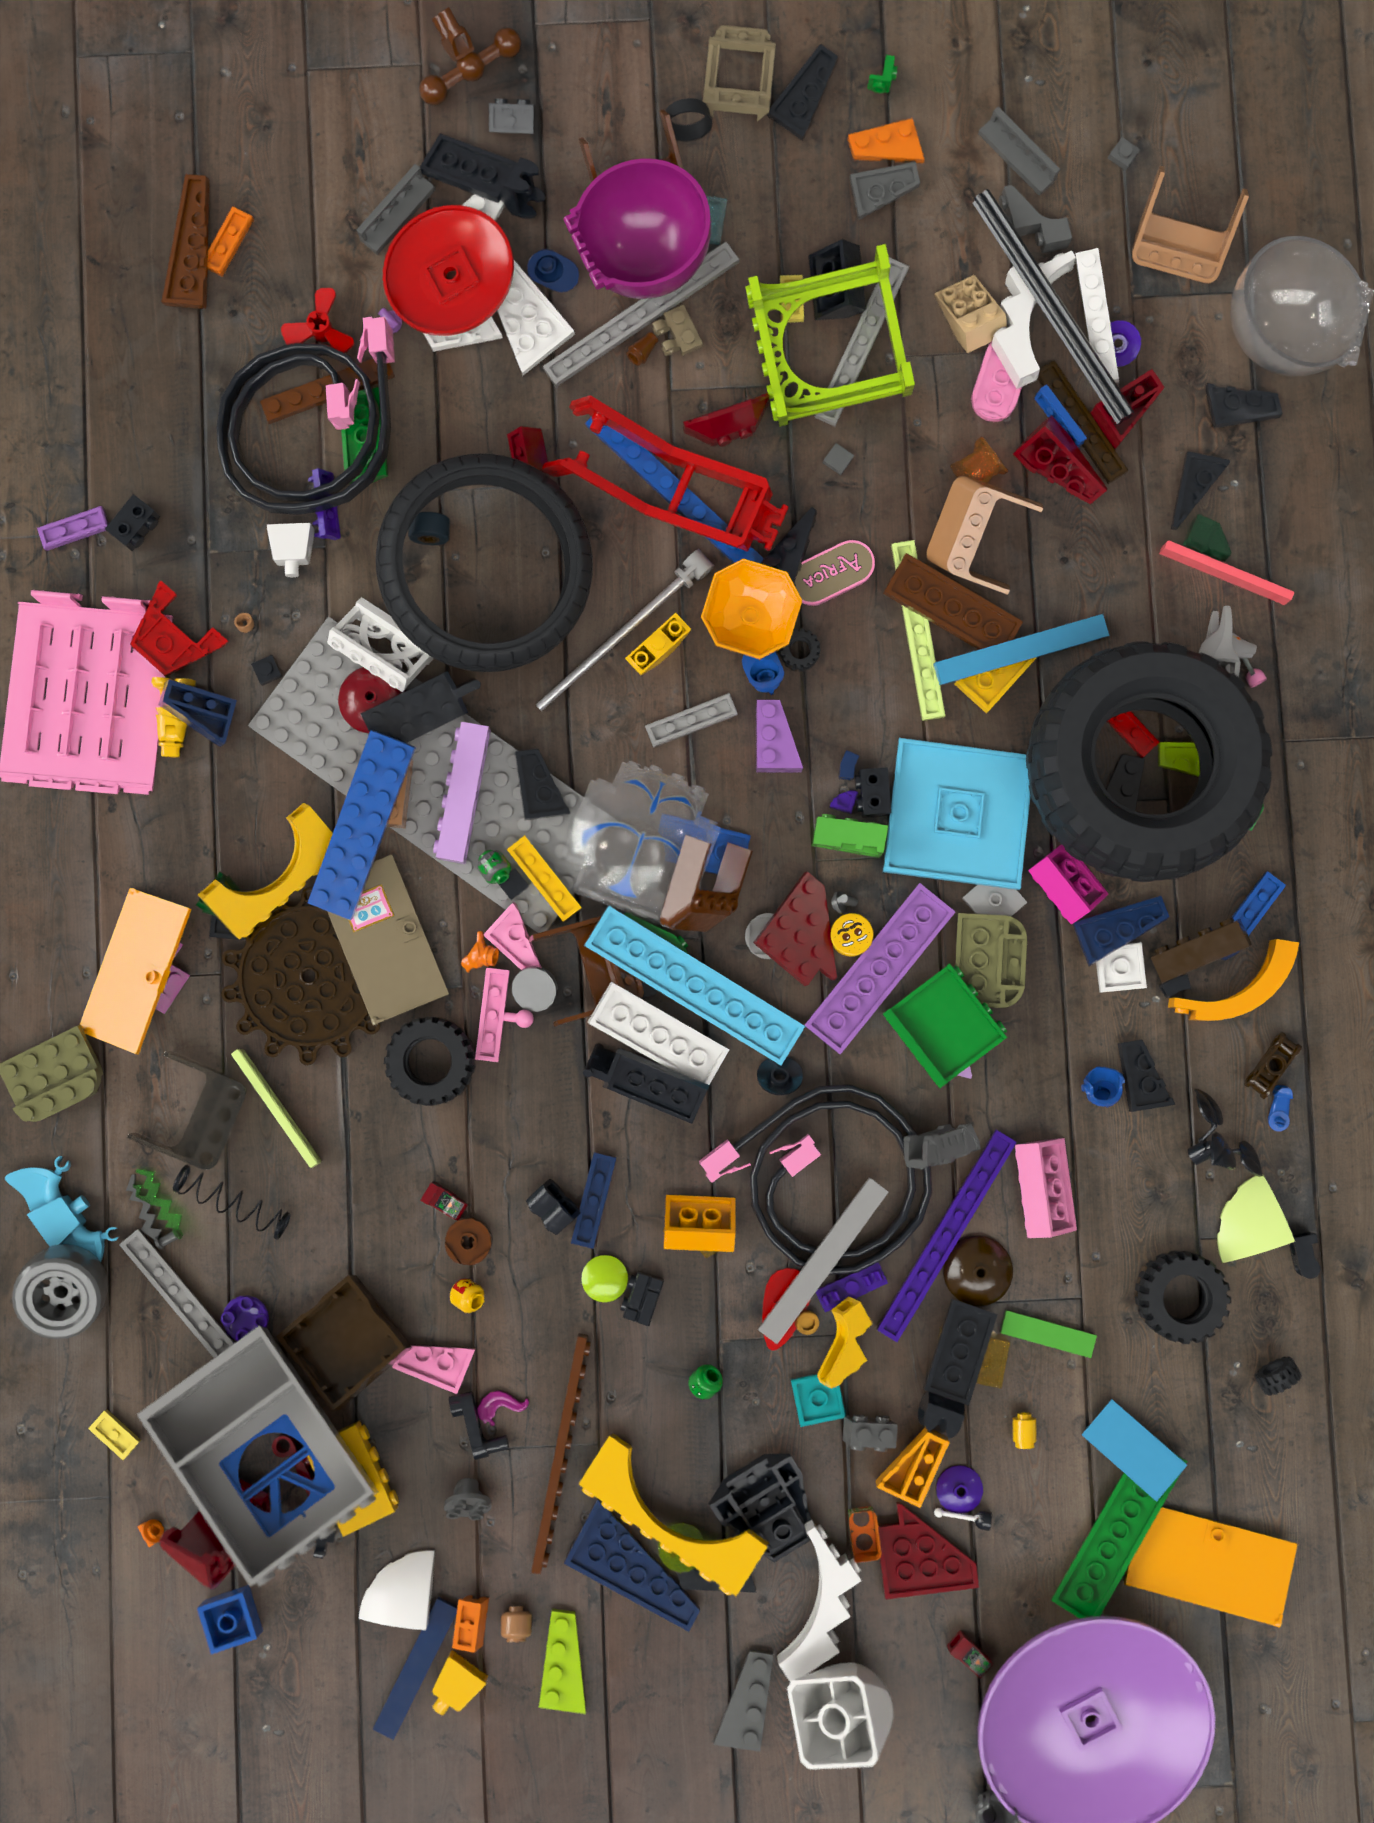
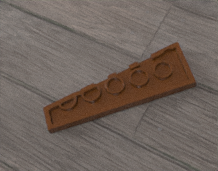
M185 174L162 303L165 306L206 309L210 180L205 175Z

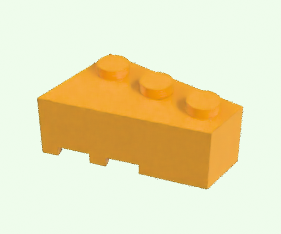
M924 1427L876 1479L877 1488L921 1508L949 1445L947 1436L933 1429L929 1432Z

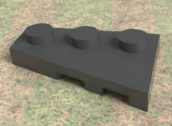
M916 162L850 174V183L858 220L918 188L920 180Z

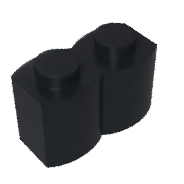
M552 1179L547 1180L526 1199L530 1211L539 1216L545 1228L555 1235L559 1234L581 1214L578 1207L565 1196L562 1189Z

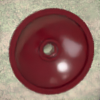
M362 667L352 672L342 683L338 695L339 709L343 718L351 727L369 734L370 732L360 713L403 692L393 688L385 680L373 675L369 670ZM369 693L374 694V698L372 700L366 699V696Z

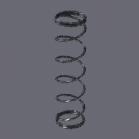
M184 1165L178 1173L173 1184V1192L179 1195L185 1194L199 1180L196 1191L198 1204L207 1202L219 1189L216 1200V1210L218 1213L227 1211L239 1198L236 1208L237 1222L241 1223L248 1219L259 1206L256 1217V1230L258 1232L269 1227L278 1215L273 1238L278 1240L285 1231L291 1213L286 1212L281 1218L282 1209H280L268 1225L259 1230L258 1218L263 1200L258 1202L246 1218L239 1220L238 1210L243 1190L239 1192L226 1209L219 1211L218 1201L223 1181L220 1182L218 1187L205 1201L200 1202L198 1194L204 1172L183 1193L179 1191L189 1176L190 1165Z

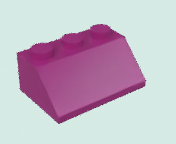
M1062 844L1028 870L1034 881L1039 883L1046 892L1047 897L1054 902L1061 911L1062 916L1071 925L1093 910L1109 895L1084 862L1072 857Z

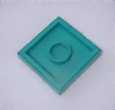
M817 1374L791 1379L800 1427L846 1417L840 1385L830 1389L820 1383Z

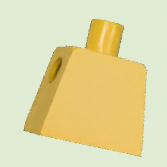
M451 1650L432 1690V1693L438 1697L433 1705V1709L440 1715H444L450 1706L456 1711H461L485 1686L488 1676Z

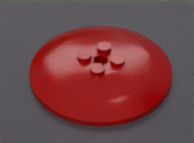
M447 205L427 210L410 220L398 232L389 246L383 266V286L388 302L401 320L422 333L435 336H451L470 331L488 320L504 302L511 287L514 274L512 248L502 228L482 211L462 205ZM450 271H456V276L453 279H446V275Z

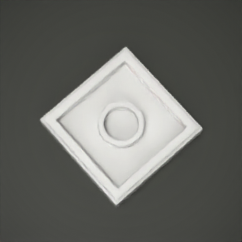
M1142 942L1126 944L1096 962L1100 993L1147 988Z

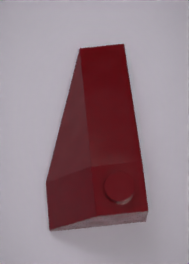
M1052 416L1039 425L1013 453L1029 471L1034 474L1036 472L1048 478L1047 481L1059 484L1066 488L1067 492L1089 504L1093 503L1107 491V487L1067 431Z

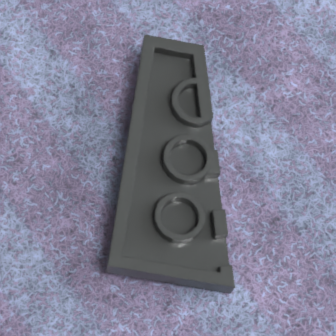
M749 1649L736 1687L730 1697L727 1710L723 1715L721 1725L714 1738L713 1745L761 1751L773 1652Z

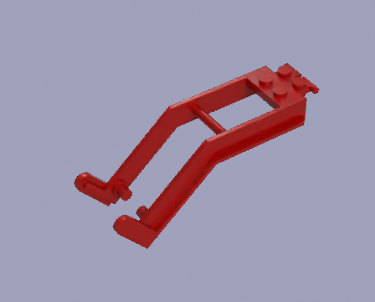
M591 395L571 401L569 408L573 411L574 415L589 414L592 416L591 419L593 421L589 428L592 432L600 434L603 426L607 425L666 462L685 468L667 511L645 503L587 468V461L590 455L584 451H579L577 458L573 460L568 457L544 463L542 470L545 473L554 477L574 473L646 516L747 552L753 539L759 543H765L764 549L771 550L778 534V530L771 527L772 525L781 527L789 507L783 504L781 509L769 503L773 494L765 477L675 447ZM693 472L744 489L726 531L676 514Z

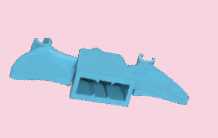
M62 1156L55 1159V1171L47 1168L33 1167L6 1175L5 1180L25 1198L30 1211H32L27 1216L49 1247L60 1244L79 1246L91 1252L101 1262L104 1253V1239L115 1241L119 1238H110L108 1235L110 1230L118 1229L116 1227H110L106 1232L102 1233V1231L91 1232L83 1226L86 1223V1219L81 1212L90 1206L88 1200L83 1195L74 1201L68 1195H61L59 1190V1182L62 1178L61 1173L68 1171L71 1167L69 1160L64 1167H59L63 1159Z

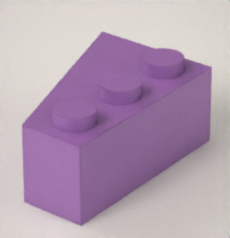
M757 700L756 772H802L803 766L780 700Z

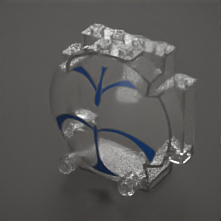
M622 762L613 783L597 778L596 781L591 779L583 802L576 814L562 859L582 866L573 888L575 894L661 925V913L685 835L711 843L700 879L701 883L721 827L717 826V822L701 816L709 795L705 792V788L698 785L689 787L687 786L688 782L684 781L685 777L672 773L671 776L662 773L663 769L654 765H650L649 768L644 766L641 769V765L636 762Z

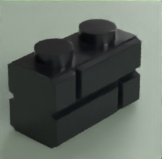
M638 1271L636 1276L631 1275L627 1288L632 1290L629 1298L624 1297L620 1308L621 1311H624L623 1318L650 1326L664 1279L642 1271Z

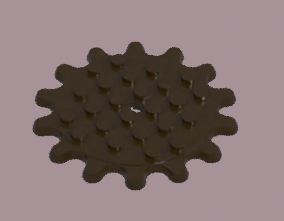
M312 887L305 888L302 891L301 901L297 906L289 907L286 904L280 907L277 906L271 911L272 914L267 920L255 925L253 932L245 937L246 944L243 949L237 951L227 950L222 955V962L226 966L235 969L238 977L234 984L223 988L221 997L228 1003L240 1002L245 1008L244 1016L237 1022V1031L242 1035H248L255 1030L263 1031L267 1036L264 1052L272 1058L277 1057L285 1046H295L299 1052V1060L304 1065H312L316 1061L317 1051L323 1045L331 1046L339 1057H347L352 1051L349 1037L354 1030L360 1029L367 1034L373 1035L380 1029V1023L372 1025L371 1018L328 912L308 904ZM307 970L315 972V980L310 983L304 980V973Z

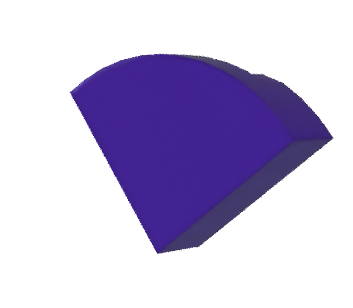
M847 791L839 794L833 799L829 808L851 814L858 792Z

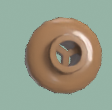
M523 1606L509 1607V1612H504L501 1615V1636L507 1638V1642H526V1638L532 1633L531 1613L523 1611Z

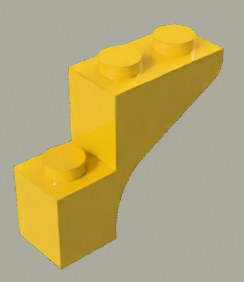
M849 1296L831 1310L836 1320L837 1333L817 1374L820 1383L830 1389L839 1386L847 1376L858 1371L861 1365L867 1361L855 1338L864 1334L866 1329L872 1325V1322L861 1302Z

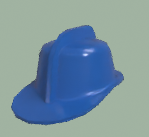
M774 652L760 660L743 655L742 665L749 682L757 691L769 692L770 695H773L774 690L779 687L784 677V669L777 654Z

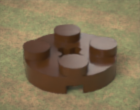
M465 1218L455 1222L448 1229L445 1238V1249L448 1256L454 1262L463 1265H475L481 1262L488 1255L492 1246L491 1233L488 1227L475 1218ZM467 1235V1237L472 1236L474 1238L472 1242L474 1246L472 1248L470 1246H463L464 1236Z

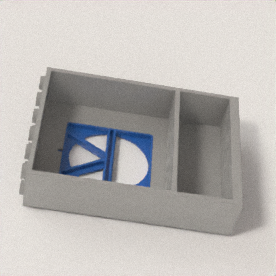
M262 1326L255 1328L137 1414L250 1586L255 1584L261 1586L276 1576L274 1574L276 1569L281 1571L296 1561L294 1558L296 1554L302 1555L316 1546L314 1541L317 1538L322 1540L336 1530L334 1525L338 1522L343 1524L356 1515L354 1510L358 1507H361V1509L366 1508L376 1500L374 1495L379 1492L267 1328ZM268 1433H283L292 1436L304 1445L302 1449L247 1490L242 1491L238 1474L239 1463L244 1450L253 1440ZM307 1456H311L314 1464L315 1478L311 1481L289 1471V1469ZM279 1477L310 1491L309 1497L300 1507L284 1514L281 1512ZM270 1484L271 1512L267 1513L255 1507L250 1502V1499Z

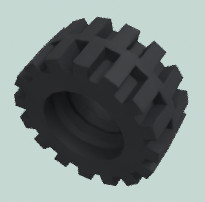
M797 628L793 629L789 645L779 649L781 661L785 663L787 668H792L791 670L793 671L799 670L801 672L805 669L808 670L816 664L819 658L820 642L817 640V636L813 635L810 630L806 631L805 628L797 630ZM794 642H805L809 646L808 656L802 659L795 658L790 651V647Z
M1284 1356L1281 1359L1277 1358L1273 1362L1270 1361L1268 1362L1269 1364L1262 1366V1369L1257 1371L1258 1373H1255L1256 1381L1264 1394L1268 1396L1290 1389L1302 1377L1299 1368L1290 1356Z

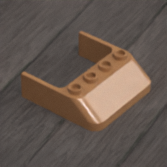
M1159 166L1140 220L1132 249V258L1135 263L1203 283H1211L1220 274L1249 198L1247 189H1242L1230 224L1223 232L1161 216L1151 212L1165 175L1164 166Z
M959 476L953 481L927 548V558L931 563L956 576L1008 595L1010 585L969 570L998 499L1003 498L1041 513L1043 504L974 478Z

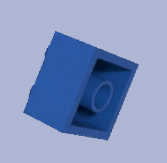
M249 1585L205 1599L197 1607L211 1654L255 1640L263 1631Z

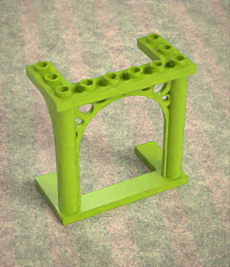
M886 244L876 246L874 262L780 284L760 283L758 276L748 278L749 285L745 286L750 309L754 308L756 317L752 318L754 331H759L761 340H757L759 354L764 353L766 362L761 364L764 377L769 376L771 385L766 387L770 396L769 399L774 398V401L770 402L774 422L779 421V426L788 425L789 420L901 393L902 397L912 395L915 383L911 364L906 362L889 281L891 267ZM879 283L897 373L835 388H818L799 379L788 366L783 352V334L792 314L801 305L812 299ZM784 303V305L786 306L788 303H791L790 310L786 311L785 308L779 304ZM770 310H778L783 315V321L780 323L771 321L768 317V312ZM767 325L778 329L779 333L776 337L771 335L774 334L773 330L768 328ZM777 351L781 352L780 357L775 356ZM786 372L788 374V379L785 380L780 386V383L783 379V375L780 376V373ZM791 382H795L798 384L797 393L793 397H786L785 388ZM804 389L810 392V395H804L805 398L799 399Z

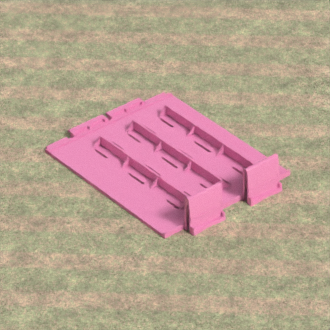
M31 590V596L41 604L18 603L19 610L0 759L1 781L27 784L29 780V786L64 790H72L74 784H76V791L118 794L120 788H122L124 793L149 795V792L153 791L159 743L156 719L158 712L156 707H160L158 705L160 691L153 687L151 679L152 677H166L134 648L133 653H131L132 646L130 643L141 619L147 611L146 607L149 606L150 600L102 596V602L110 610L81 607L77 602L82 601L83 595ZM164 615L172 622L173 616ZM73 631H74V634H73V642H72V647H71L72 633H73ZM93 632H94V637H93V646H92V649H91V645H92V636H93ZM113 634H114L113 650L111 651V648H112V640H113ZM47 678H48V681H47V689H46V697H45L46 680H47ZM87 682H88L87 697H86V703H85L86 687H87ZM66 684H67V693H66V701H65V692H66ZM107 684H108L107 701H106V705H105L106 691H107ZM129 685V688H128V697H127V705H126V707H125L126 695H127V686ZM60 734H61L60 752H58V751H59V743H60ZM81 736H82L81 748H80V754H79L80 738H81ZM101 738H102L101 753H100V756H99L100 742H101ZM121 740H122L121 757H119V755H120V747H121Z

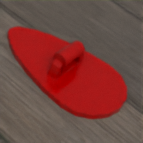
M784 1268L770 1276L763 1298L762 1322L800 1271L793 1268ZM809 1302L806 1304L803 1310H807ZM795 1321L778 1344L764 1335L766 1345L770 1350H777L789 1340L797 1329Z

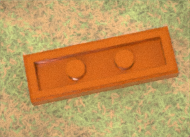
M235 207L231 208L208 250V270L223 277L254 221L251 215Z

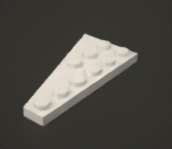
M514 261L511 287L504 302L497 311L522 375H525L575 333Z

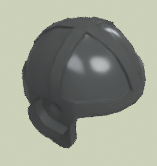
M988 1790L977 1797L978 1803L975 1805L974 1810L978 1823H1018L1019 1818L1016 1807L1013 1806L1015 1811L1013 1816L998 1800L993 1790Z

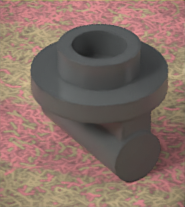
M841 891L835 892L831 899L833 909L837 910L839 914L845 913L847 906H856L858 903L857 898L843 894Z

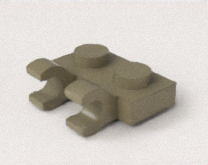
M684 304L663 314L664 320L661 319L652 323V330L656 337L670 331L674 338L662 343V351L665 356H669L679 350L683 356L703 346Z

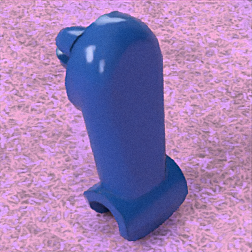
M1276 1085L1272 1091L1274 1099L1268 1116V1124L1275 1131H1283L1290 1123L1289 1108L1290 1099H1293V1093L1287 1086Z

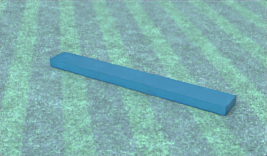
M1101 614L935 662L933 665L939 685H944L1109 636L1104 616Z

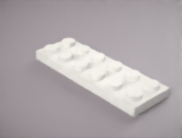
M613 982L609 984L588 1020L589 1024L661 1065L708 1085L711 1083L729 1051L726 1047Z

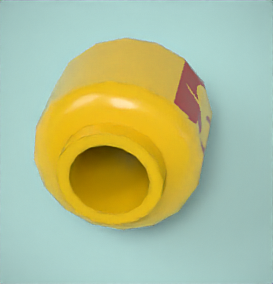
M464 1278L452 1286L450 1301L464 1313H472L483 1305L485 1293L480 1285L471 1279Z

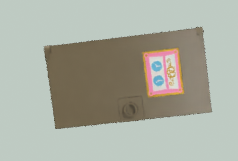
M393 855L374 861L353 919L348 920L331 912H328V915L365 1003L372 1025H378L390 1018L449 995V992Z

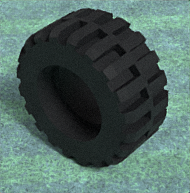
M425 1017L413 1019L411 1022L402 1025L401 1029L392 1035L390 1044H387L385 1049L387 1050V1055L384 1057V1064H386L387 1068L385 1071L386 1077H389L390 1085L393 1090L396 1089L399 1092L398 1095L414 1104L432 1106L453 1100L470 1084L472 1073L475 1072V1052H473L471 1040L468 1039L462 1028L442 1018ZM427 1039L442 1042L449 1049L452 1058L449 1073L442 1080L435 1083H425L418 1080L409 1068V1055L412 1049L419 1042Z
M1169 1251V1254L1162 1253L1156 1256L1157 1260L1155 1261L1150 1260L1146 1264L1147 1270L1145 1272L1141 1270L1139 1277H1141L1140 1284L1136 1283L1135 1290L1138 1291L1135 1303L1140 1307L1138 1312L1145 1319V1324L1164 1338L1182 1344H1190L1191 1341L1199 1343L1203 1342V1337L1205 1336L1208 1338L1214 1336L1215 1332L1213 1330L1215 1328L1221 1329L1224 1325L1221 1322L1223 1316L1228 1317L1230 1313L1226 1309L1227 1304H1231V1296L1227 1295L1230 1287L1229 1283L1223 1280L1225 1278L1223 1272L1217 1269L1216 1265L1210 1260L1187 1251ZM1179 1275H1189L1200 1284L1202 1299L1198 1309L1191 1316L1178 1319L1172 1317L1166 1311L1163 1295L1166 1286L1172 1279Z

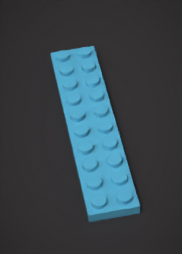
M609 905L584 946L779 1065H782L805 1028L803 1024Z

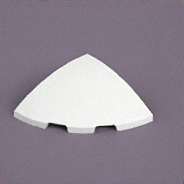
M420 1550L407 1553L403 1558L386 1565L376 1575L375 1580L366 1590L360 1607L359 1619L394 1627L426 1630L429 1624L435 1550Z

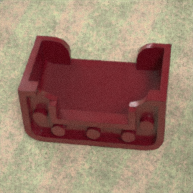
M239 1479L243 1492L252 1486ZM261 1490L250 1499V1502L258 1509L270 1513L268 1494ZM200 1510L181 1531L177 1527L167 1529L161 1536L160 1545L162 1550L202 1585L211 1590L215 1589L236 1566Z

